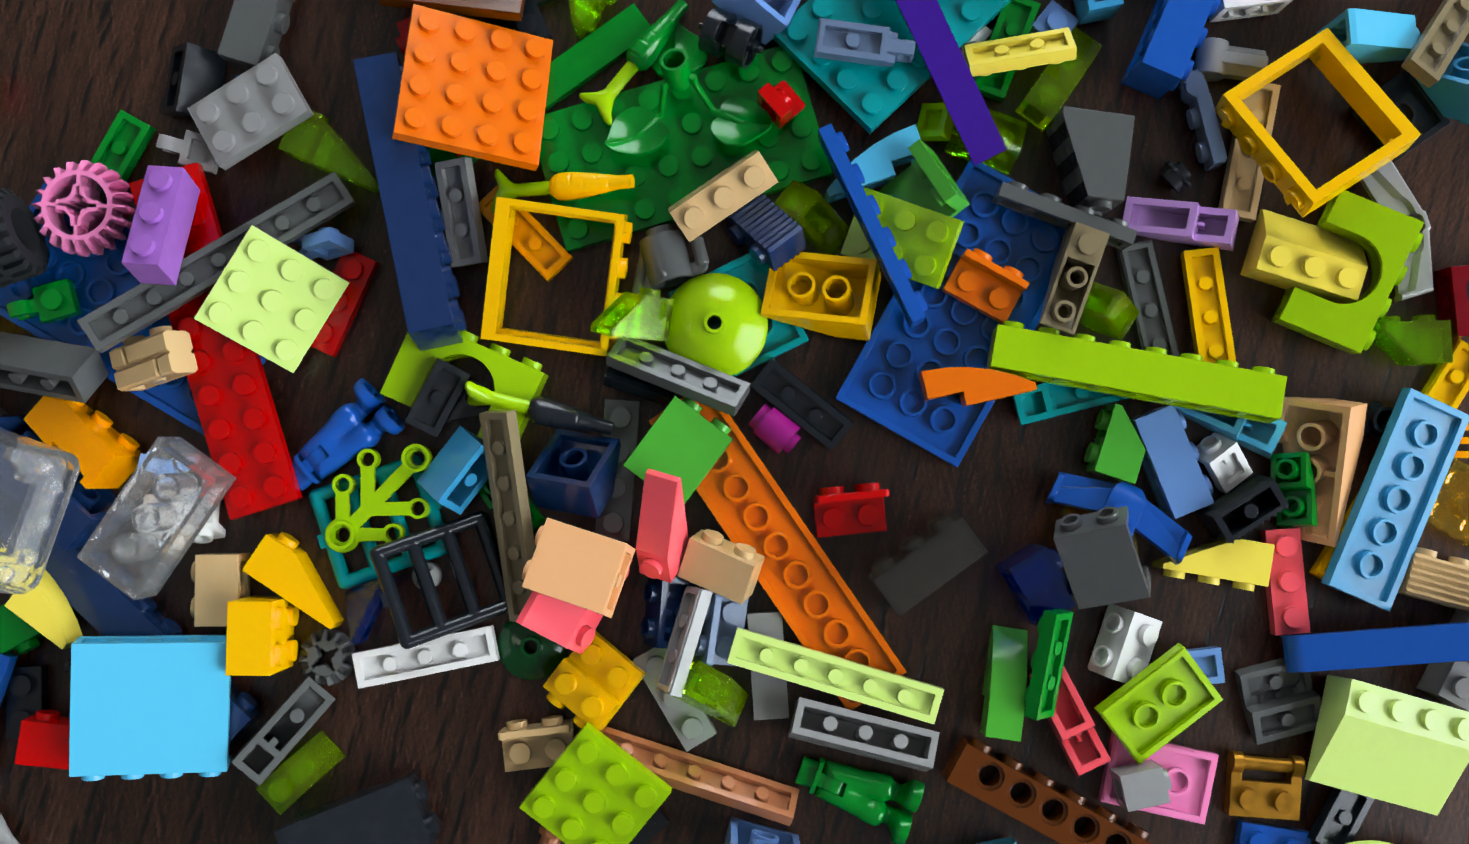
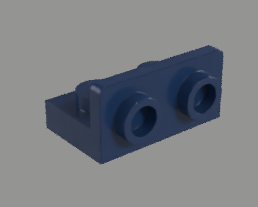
M675 576L671 583L648 578V582L644 587L646 614L641 622V635L644 644L655 648L668 647L687 585L701 588L700 586L678 576Z

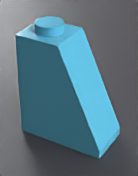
M1357 8L1345 10L1317 32L1318 34L1328 27L1359 64L1401 61L1409 55L1420 37V31L1416 27L1415 15Z

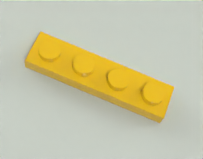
M1219 247L1183 251L1180 257L1194 352L1197 355L1203 356V361L1216 363L1217 360L1236 362Z

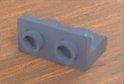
M713 592L695 650V661L704 666L711 667L713 664L736 666L727 663V659L737 627L745 628L749 598L741 605Z

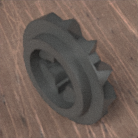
M329 628L318 630L310 634L300 646L301 652L298 661L301 663L303 675L309 676L317 684L327 686L337 684L345 680L354 669L352 654L356 652L352 640L339 630ZM321 648L325 652L335 649L339 650L331 658L332 667L328 663L317 666L318 659L322 657Z

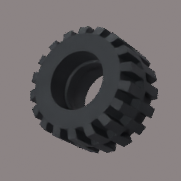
M0 188V288L43 274V272H46L47 264L49 263L46 240L42 233L39 232L41 227L33 219L35 217L18 195L5 188Z

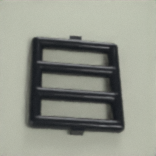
M482 511L375 546L370 550V557L383 592L379 594L383 608L388 607L400 645L404 649L416 647L508 613L500 553L487 515ZM475 527L500 597V601L480 607L456 537L457 533ZM440 539L443 541L467 613L446 620L421 547ZM408 551L433 624L415 632L411 631L387 561V557Z

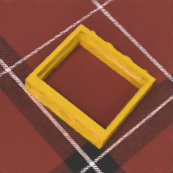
M1328 27L1224 93L1215 108L1216 114L1222 120L1221 125L1233 133L1238 139L1242 151L1253 157L1261 167L1263 176L1277 186L1282 192L1287 205L1291 203L1302 218L1407 151L1421 135ZM1308 58L1384 144L1383 147L1318 189H1315L1242 102V100Z
M496 197L480 339L607 356L619 339V328H614L615 315L622 313L624 293H618L620 279H626L628 270V258H623L624 243L630 244L633 223L627 222L628 215ZM516 210L614 224L600 341L503 328Z

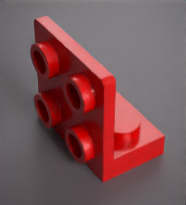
M879 482L855 484L854 492H844L843 486L819 488L820 495L812 496L816 537L887 531L883 497L889 496V489H880Z

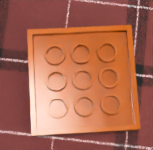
M413 4L392 139L536 171L540 159L553 40Z

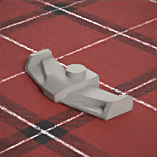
M1391 160L1360 180L1373 202L1424 222L1420 231L1423 234L1422 242L1413 254L1409 253L1404 264L1408 267L1406 275L1402 282L1395 286V303L1432 292L1434 288L1429 232L1431 225L1425 210H1422Z

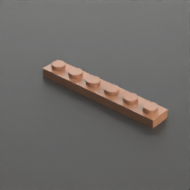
M607 726L600 730L605 736L674 789L790 826L794 819L799 794L798 788Z

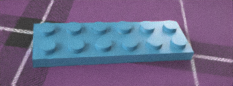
M1401 389L1323 576L1322 584L1390 612L1469 422L1468 414L1415 389Z

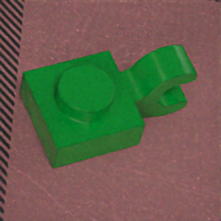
M67 278L32 288L34 299L18 300L6 304L9 317H18L19 321L39 316L42 323L49 324L82 314L74 283Z

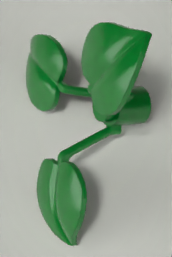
M678 22L658 58L651 65L653 71L658 76L664 77L659 82L661 91L657 113L654 115L651 109L643 106L630 107L624 110L613 121L609 135L604 143L609 150L624 156H642L656 151L663 145L669 134L667 126L660 121L664 116L667 90L670 88L675 92H682L690 85H693L709 112L716 117L711 124V131L715 139L721 144L732 147L746 145L767 133L772 127V120L768 112L758 103L744 97L727 98L722 103L720 110L713 106L699 84L697 75L692 74L705 64L708 54L699 50V37Z

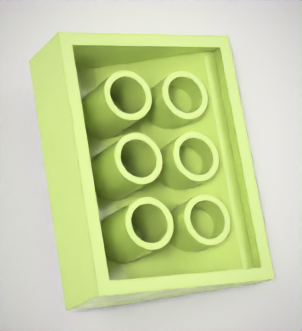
M1327 675L1305 780L1438 816L1469 763V712L1355 679Z

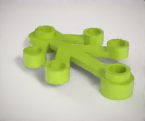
M421 444L407 446L401 454L402 464L377 490L376 468L381 463V456L374 449L361 450L357 455V464L360 466V507L351 516L350 494L356 489V480L349 474L337 475L332 481V489L335 492V519L328 524L325 530L327 545L336 552L345 553L355 549L360 542L385 541L387 543L393 541L389 537V530L392 527H396L399 530V538L406 536V529L399 523H391L384 528L362 527L372 516H411L414 519L427 517L430 514L431 505L425 498H414L406 502L386 501L415 472H423L429 467L433 460L430 449ZM417 452H422L424 455V462L420 465H416L413 461V456ZM367 453H371L374 456V462L370 466L364 463V456ZM343 478L349 481V488L346 491H342L339 488V482ZM418 501L422 502L425 507L421 515H417L413 509ZM342 528H346L349 531L350 536L347 541H342L339 537V532Z

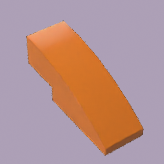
M947 367L921 371L918 374L924 401L959 394L962 407L1037 390L1036 382L993 369Z

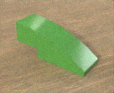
M991 625L982 691L985 697L980 732L985 737L1021 742L1025 709L1024 694L1027 683L1028 630Z

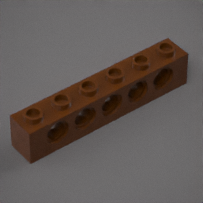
M960 737L941 773L948 783L1060 844H1106L1107 838L1113 834L1119 835L1117 844H1153L1147 839L1149 832L1132 822H1129L1127 827L1116 821L1118 816L1101 805H1098L1096 810L1085 805L1086 798L1069 788L1063 793L1053 787L1055 781L1038 771H1035L1033 776L1021 770L1024 764L1007 754H1004L1002 759L990 753L992 747L975 737L972 738L971 742ZM986 765H993L995 768L994 775L989 780H980V770ZM1019 782L1025 783V792L1019 797H1011L1010 793L1013 785ZM1048 800H1056V809L1050 814H1043L1042 807L1044 803ZM1080 817H1087V826L1081 831H1074L1076 820Z

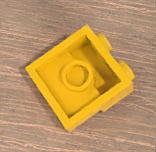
M595 630V637L592 643L585 648L583 654L573 651L569 657L564 658L543 687L549 692L546 698L550 703L559 709H563L566 706L575 714L573 721L579 728L582 729L589 722L600 731L607 726L647 673Z

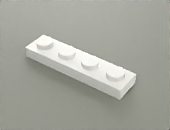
M492 624L454 632L410 649H404L398 643L359 651L352 654L358 689L494 662L498 661L500 656L494 625Z

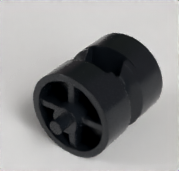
M714 7L708 13L704 23H699L698 29L701 30L698 41L699 50L716 58H721L725 55L727 62L747 69L754 61L757 53L762 54L764 47L760 46L763 37V26L759 23L743 17L737 21L735 14L718 7Z

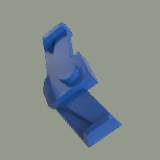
M1059 471L1045 500L1049 504L1055 503L1097 512L1104 507L1118 508L1127 506L1129 510L1128 527L1131 536L1136 531L1169 557L1175 565L1182 562L1192 539L1188 531L1149 502L1140 488L1125 481L1116 484Z

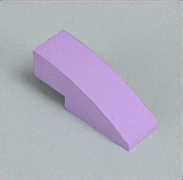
M1127 196L1123 220L1129 224V228L1138 231V236L1204 248L1219 247L1220 250L1233 251L1239 214L1235 209L1201 207L1198 202Z

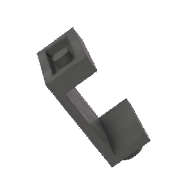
M1127 506L1118 508L1104 507L1097 512L1083 515L1070 514L1056 520L1053 540L1079 610L1151 597V575L1148 566H1141L1128 527L1129 510Z

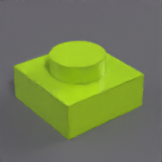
M922 103L917 123V130L921 141H950L954 124L944 103Z

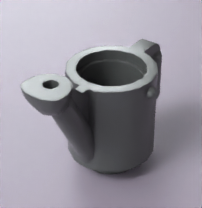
M671 224L659 225L648 229L645 232L646 237L639 242L640 252L632 292L624 303V312L629 313L642 309L644 307L643 302L651 290L679 286L696 275L705 273L708 270L710 261L703 237L698 236L690 242L695 259L691 263L684 234L681 230H673Z

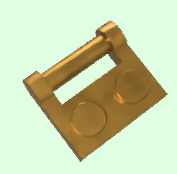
M1229 751L1226 767L1224 812L1230 816L1300 821L1302 777L1306 769L1304 758L1296 755H1289L1288 758L1244 755L1242 751ZM1246 769L1285 772L1286 775L1285 781L1242 778V773Z

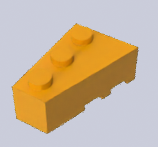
M43 396L23 419L47 447L52 448L55 446L65 455L60 461L66 468L71 469L74 465L83 474L84 477L79 482L85 489H119L137 468L141 453L138 450L140 446L138 442L125 433H118L112 427L113 421L107 415L98 410L93 411L85 403Z

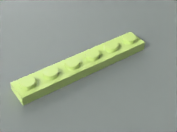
M740 627L736 629L727 663L930 724H935L944 693L942 687Z

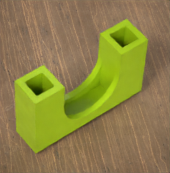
M1346 190L1329 200L1317 227L1349 239L1364 249L1371 264L1369 285L1358 301L1348 304L1334 303L1297 287L1287 289L1272 322L1350 355L1361 354L1363 350H1368L1376 336V331L1373 328L1378 318H1383L1391 306L1392 299L1388 297L1394 285L1398 286L1406 275L1408 267L1404 264L1409 253L1413 254L1422 242L1423 234L1420 231L1424 222Z
M465 330L461 331L463 343L425 351L419 350L407 332L380 394L410 407L437 357L448 363L458 358L477 359L490 371L494 381V392L529 401L541 395L549 375L541 372L542 364L523 357L522 362L509 358L511 351L495 343H491L490 348L484 347L477 343L478 336ZM491 405L488 411H491V410H508V409H504V408H500V407H496V406H492V405ZM516 412L521 439L529 418L527 414ZM480 428L477 437L483 439L482 430Z

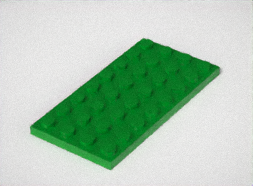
M778 46L764 50L762 54L757 53L754 61L747 69L726 61L692 73L697 75L699 84L713 106L720 110L722 103L730 97H744L757 103L758 90L768 82L775 87L783 80L789 84L805 103L804 110L780 130L772 122V127L767 133L742 146H726L715 139L711 131V124L716 117L709 112L693 85H690L682 92H675L670 88L667 90L664 116L660 121L667 126L669 131L668 137L656 151L642 156H624L609 150L605 146L604 142L609 135L611 125H607L595 105L581 103L545 114L540 162L546 181H550L555 174L562 172H588L612 175L633 174L635 178L634 188L619 189L597 196L570 201H559L550 195L552 203L555 205L628 215L627 222L633 223L632 234H636L655 226L674 223L675 220L668 211L670 206L754 149L760 152L778 180L777 184L762 193L765 196L831 177L833 172L818 141L819 126L801 66ZM660 81L620 92L613 103L612 123L621 112L630 107H647L655 115L659 106ZM556 216L568 253L609 242L613 239L614 224Z

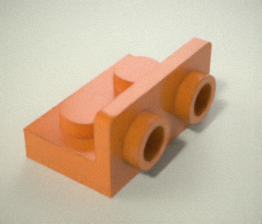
M974 248L973 251L966 249L961 254L941 291L1003 325V322L1007 321L1022 292L1027 289L1030 283L1022 279L1024 274L1019 270L1007 265L1002 268L993 263V258L988 253Z

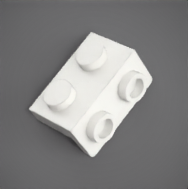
M1109 604L1088 664V670L1110 679L1127 683L1148 666L1159 636L1162 621L1114 604Z

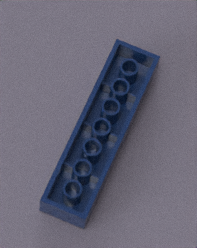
M396 52L355 59L353 63L408 334L420 351L463 343L461 331L467 330L463 310L460 309L457 299H454V297H459L460 293L455 275L453 276L450 265H447L453 263L449 244L446 242L443 230H446L442 210L439 209L436 200L439 197L435 177L432 176L429 166L432 165L429 147L392 139L403 65H401Z

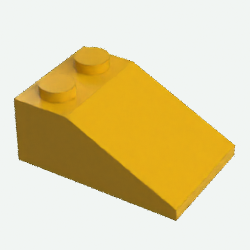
M800 252L799 255H795L793 259H790L788 263H784L783 267H779L777 271L769 268L760 314L765 318L833 337L870 341L881 280L877 259Z

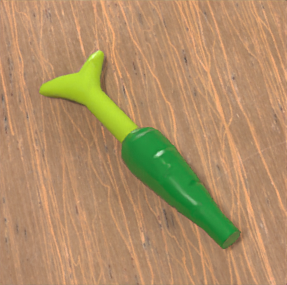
M677 0L670 10L632 43L626 52V64L605 89L579 94L582 101L597 107L600 116L607 125H612V108L616 96L637 71H645L655 62L679 20L689 9V5L684 0Z

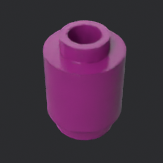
M767 404L757 412L748 424L754 429L753 434L777 454L782 450L789 453L801 439L797 434L800 427L778 408L774 407L772 409Z

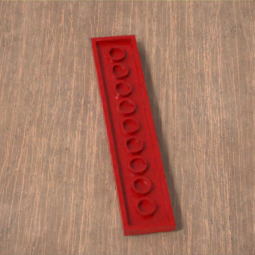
M197 162L182 166L200 189L183 259L223 236L203 167ZM144 178L129 183L136 206ZM209 290L168 315L173 330L190 333L193 346L191 352L195 354L198 370L196 373L187 375L229 518L230 520H236L302 499L303 496L260 355L194 319L211 291Z

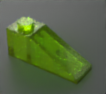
M1074 27L1071 31L1077 46L1076 60L1064 61L1059 64H1048L1015 110V112L1041 130H1044L1056 116L1103 47L1077 27Z
M312 111L314 114L312 117L284 134L278 148L289 157L329 174L336 172L339 178L380 195L376 177L339 133L328 124L329 118Z

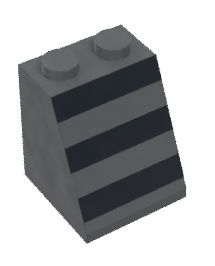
M1063 106L1047 124L1046 134L1068 206H1085L1093 209L1096 216L1102 217V215L1107 214L1125 200L1135 116Z

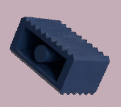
M760 194L727 217L729 224L727 232L733 242L737 245L742 243L746 245L751 257L757 264L762 265L766 263L773 271L783 267L784 263H788L790 259H793L795 255H799L800 251H804L806 248L801 225L793 221L787 213H784L773 201L771 202L765 194Z

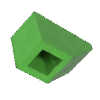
M1116 403L1106 405L1105 409H1101L1096 417L1094 427L1098 432L1094 443L1091 442L1088 445L1085 453L1084 462L1088 463L1086 472L1118 482L1125 481L1129 484H1136L1146 449L1123 406Z

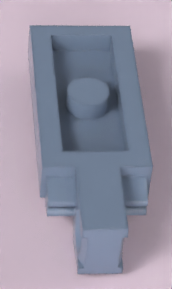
M821 18L819 19L814 57L881 67L894 66V62L912 63L916 41L898 39V33L890 31L891 27Z

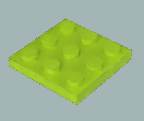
M587 722L522 801L519 808L565 844H629L671 794L672 787Z

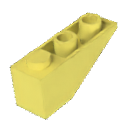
M1234 539V543L1217 540L1187 550L1182 562L1178 565L1172 563L1169 557H1164L1153 561L1152 567L1163 568V576L1185 579V573L1197 574V582L1219 585L1220 579L1233 581L1232 588L1254 592L1255 585L1269 586L1275 545L1245 539Z

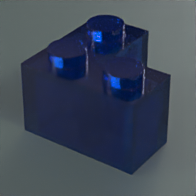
M1029 543L995 565L1032 625H1038L1044 610L1059 608L1070 610L1076 606L1071 598L1073 592L1070 584L1060 569L1064 566V563L1053 548L1048 550L1046 546Z

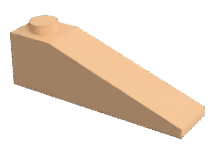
M1284 397L1280 420L1287 422V425L1278 443H1282L1284 453H1309L1316 490L1318 526L1300 527L1301 540L1335 547L1338 543L1363 441L1368 403L1333 398Z

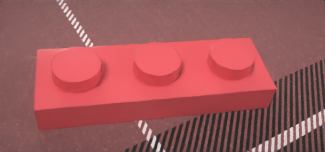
M1300 527L1260 530L1261 542L1275 545L1269 586L1265 587L1270 634L1278 636L1311 633Z

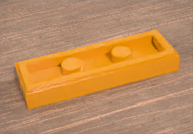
M498 185L479 202L481 214L492 225L494 213L491 211V204ZM516 210L512 245L549 282L573 257L529 212Z

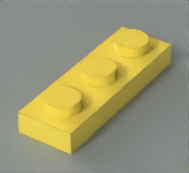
M1069 27L964 45V58L973 77L989 76L993 73L1011 70H1024L1029 67L1046 64H1059L1064 61L1076 60L1077 46Z

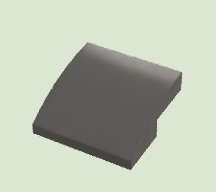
M1284 657L1234 670L1245 718L1252 738L1257 745L1316 730L1321 699L1320 695L1313 690L1310 672L1287 673Z

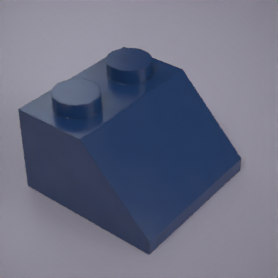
M557 429L526 475L535 507L599 518L614 492L621 448L620 439Z

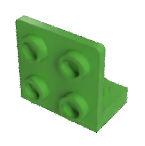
M920 139L908 147L915 158L911 162L912 165L878 191L950 217H954L970 205L936 153Z

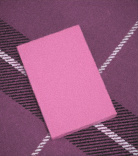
M1111 732L1107 751L1111 761L1104 766L1098 800L1120 806L1117 803L1110 769L1136 762L1114 733ZM1169 742L1146 760L1151 759L1162 766V769L1165 768L1172 784V789L1168 790L1170 803L1140 809V811L1205 825L1219 755L1214 752Z

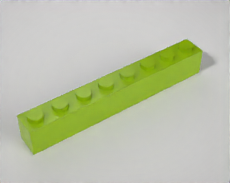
M1004 321L1003 325L997 324L992 331L986 369L1006 372L1034 381L1263 423L1280 420L1282 416L1287 376L1275 374V369L1262 366L1252 367V370L1238 368L1239 363L1231 360H1217L1216 363L1203 361V356L1191 353H1183L1180 357L1167 355L1166 349L1159 347H1145V350L1131 348V343L1120 340H1111L1109 344L1095 342L1096 338L1087 334H1074V337L1062 336L1059 330L1048 327H1041L1038 331L1024 329L1025 325L1023 323L1015 321Z

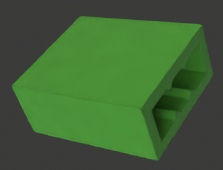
M675 396L623 466L643 481L648 468L680 477L685 505L733 439L728 436L731 429L716 417L711 422L699 414L703 409L700 405L689 398L684 397L681 401Z

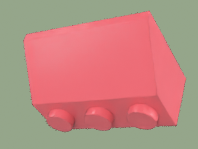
M532 591L516 622L567 649L583 654L585 648L592 643L595 637V630L603 615Z

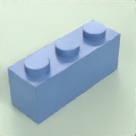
M1166 405L1131 418L1130 421L1146 449L1142 466L1160 510L1171 519H1176L1214 504L1211 496L1213 494L1212 483L1205 474H1202L1199 467L1200 455L1195 444L1188 440L1184 430L1187 424L1182 412L1176 409L1175 406Z

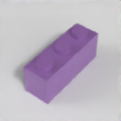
M147 166L121 261L140 283L175 286L177 284L200 194V189L184 167Z

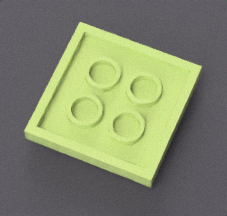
M251 225L194 319L294 373L346 290L349 282Z

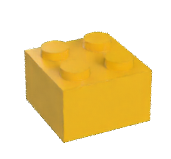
M253 595L227 601L225 676H271L292 667L299 651L298 642L294 640V626L299 621V608L281 596Z

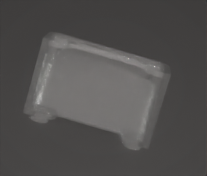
M0 428V593L26 594L32 591L42 579L79 474L80 464L75 455L65 450Z

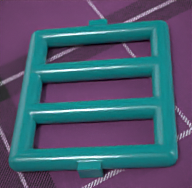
M419 455L413 456V461L416 465L423 463ZM401 459L376 468V482H378L379 487L402 464ZM424 471L415 472L413 478L420 498L427 499L431 505L430 514L427 516L430 528L443 524L444 522L439 510L443 508V505L438 503L417 482ZM360 474L353 476L356 480V489L350 494L352 515L360 507ZM346 478L340 480L339 488L342 491H346L349 488V481ZM331 483L313 489L309 493V499L321 535L317 536L320 548H326L338 586L341 589H348L377 579L370 557V550L377 546L376 541L361 542L369 566L349 573L343 553L332 550L325 540L326 527L332 521L325 500L335 497ZM397 492L386 502H400ZM389 516L391 523H399L404 526L406 536L411 535L405 516ZM369 520L362 527L371 528ZM393 527L396 538L398 539L400 532L396 527ZM442 539L435 541V544L422 548L426 561L447 554ZM408 551L387 560L391 573L412 566Z

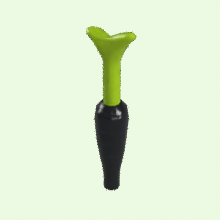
M471 381L465 383V389L469 395V405H492L508 410H516V412L527 414L532 423L546 427L592 431L611 435L614 422L591 416L580 409L557 400L537 396L529 401L491 391Z

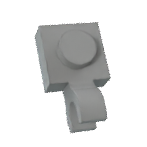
M186 130L184 140L159 133L156 147L163 149L162 151L180 155L178 159L179 165L185 166L197 162L202 165L204 172L217 175L219 166L201 133Z

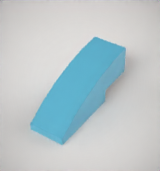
M916 124L894 132L878 141L851 162V164L857 163L865 179V183L861 184L863 189L864 187L873 189L888 184L896 175L893 167L915 160L908 147L920 139ZM837 178L826 191L824 197L826 204L846 198Z
M1175 406L1186 418L1212 432L1220 433L1236 441L1238 445L1268 459L1271 458L1287 425V422L1283 420L1263 423Z

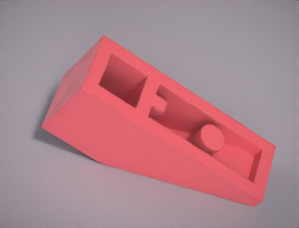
M648 468L644 478L636 541L639 572L649 578L671 583L679 572L689 541L682 482L680 477Z

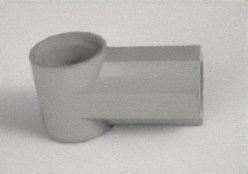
M1207 37L1200 48L1195 50L1193 71L1196 69L1201 71L1205 77L1204 80L1208 82L1219 81L1224 78L1244 81L1268 65V56L1265 50L1230 46L1229 42L1225 39Z

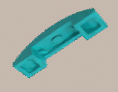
M1050 383L1037 385V390L1012 396L1020 425L1127 399V397Z

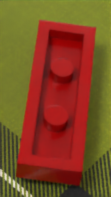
M356 252L340 257L333 273L347 280L349 285L310 347L337 357L380 263Z

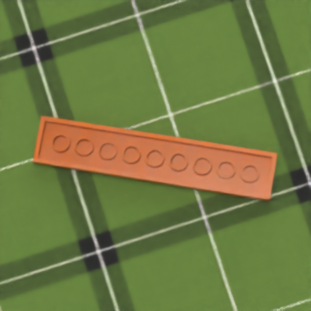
M696 402L703 408L699 414L710 422L714 417L723 422L731 429L728 436L733 439L696 491L731 542L735 544H748L756 549V553L765 556L758 581L801 644L810 649L901 676L907 673L729 414ZM663 411L649 420L652 426L663 413ZM838 696L846 709L853 710L862 704Z

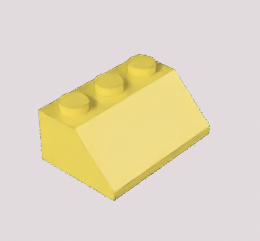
M1261 209L1240 275L1286 290L1297 287L1328 301L1348 304L1358 301L1368 265L1364 249L1355 242L1316 225Z

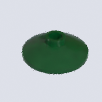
M509 620L503 626L498 638V651L503 665L510 673L524 680H540L549 677L561 661L566 658L568 652L567 648L517 622ZM528 640L536 642V652L530 653L525 649V643Z

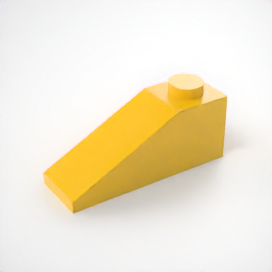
M285 532L266 534L242 571L327 628L333 629L341 626L344 618L307 552L298 547L300 542Z

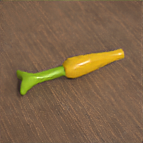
M496 169L494 177L498 184V189L491 204L492 213L495 212L496 197L515 199L527 196L552 195L559 201H570L597 196L619 189L634 188L635 178L633 174L612 175L588 172H562L555 174L550 181L516 184L510 181L499 169Z

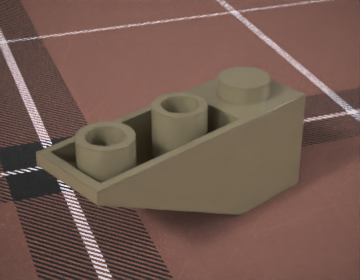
M1075 222L1065 230L1053 264L1039 321L1040 324L1070 335L1075 334L1107 245L1109 233L1079 222Z

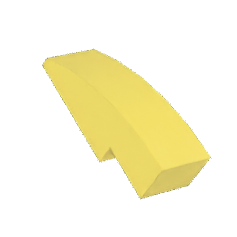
M22 547L2 548L0 551V584L13 593L4 606L62 650L71 648V644L79 636L83 635L68 599L56 581Z

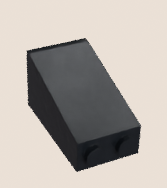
M417 771L297 813L276 829L274 834L278 844H435L440 838L441 825L435 812L431 813L427 802V799H429L428 786L423 778H419Z

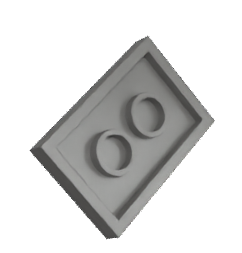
M277 53L269 56L187 108L216 163L224 170L229 169L314 115L283 58Z

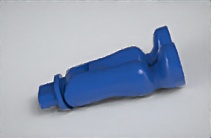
M359 379L353 386V391L357 398L356 402L346 403L338 408L326 424L298 452L299 454L293 457L295 462L292 464L301 491H304L312 483L320 484L323 479L356 458L361 450L371 449L376 446L384 432L397 435L405 429V425L398 413L391 406L383 405L386 403L384 396L365 379ZM378 409L374 418L368 423H364L365 418Z

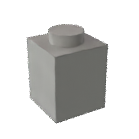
M1145 760L1139 765L1132 763L1110 769L1117 803L1127 812L1170 803L1168 790L1172 789L1169 774L1165 768L1162 769V766L1153 760Z

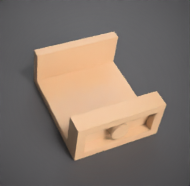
M547 518L545 524L540 526L536 533V549L532 560H528L523 568L522 580L524 581L522 587L612 618L636 549L627 543Z

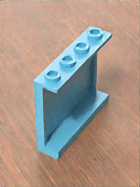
M226 635L79 636L71 644L69 777H81L83 781H97L104 779L105 776L121 775V779L135 780L144 777V774H160L161 778L170 779L181 777L183 773H198L201 777H215L222 772H227L231 763V756H229L231 676H225Z

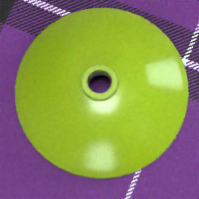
M709 273L694 277L682 284L667 303L662 322L665 344L672 353L728 375H736L748 368L757 359L766 342L768 320L760 314L763 302L747 283L734 276ZM718 317L722 322L721 326L715 330L709 328L708 321L710 318Z

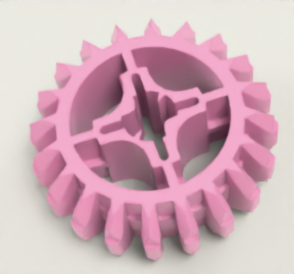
M81 160L79 164L67 162L66 170L60 167L54 168V179L42 177L47 187L45 190H35L39 196H42L40 202L32 204L35 209L41 211L33 219L43 225L39 232L43 236L50 238L49 242L51 245L61 248L63 252L71 255L77 253L79 256L89 257L91 253L97 256L103 255L104 247L110 250L116 249L114 241L116 238L122 241L127 240L122 231L124 227L131 228L132 223L127 219L128 216L135 214V209L128 205L134 199L133 195L127 192L130 187L129 184L120 179L121 176L118 172L112 169L108 170L107 166L99 162L93 165L88 160ZM97 183L100 184L106 194L107 204L100 201ZM64 214H68L70 217V226L74 227L73 234L65 223Z

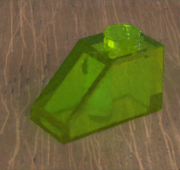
M793 179L774 204L778 205L798 225H801L804 238L823 254L835 255L844 244L849 227L818 191Z
M1093 281L1079 322L1093 331L1122 341L1140 311L1123 291Z
M640 287L639 293L624 292L591 323L590 331L611 337L668 342L674 299L661 297V290L648 287Z
M696 661L691 664L682 697H673L735 727L749 694L730 676L701 661Z
M320 731L282 763L256 790L281 815L309 792L345 755L323 731Z

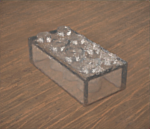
M158 436L77 555V558L132 600L156 596L230 489L236 477L182 437Z

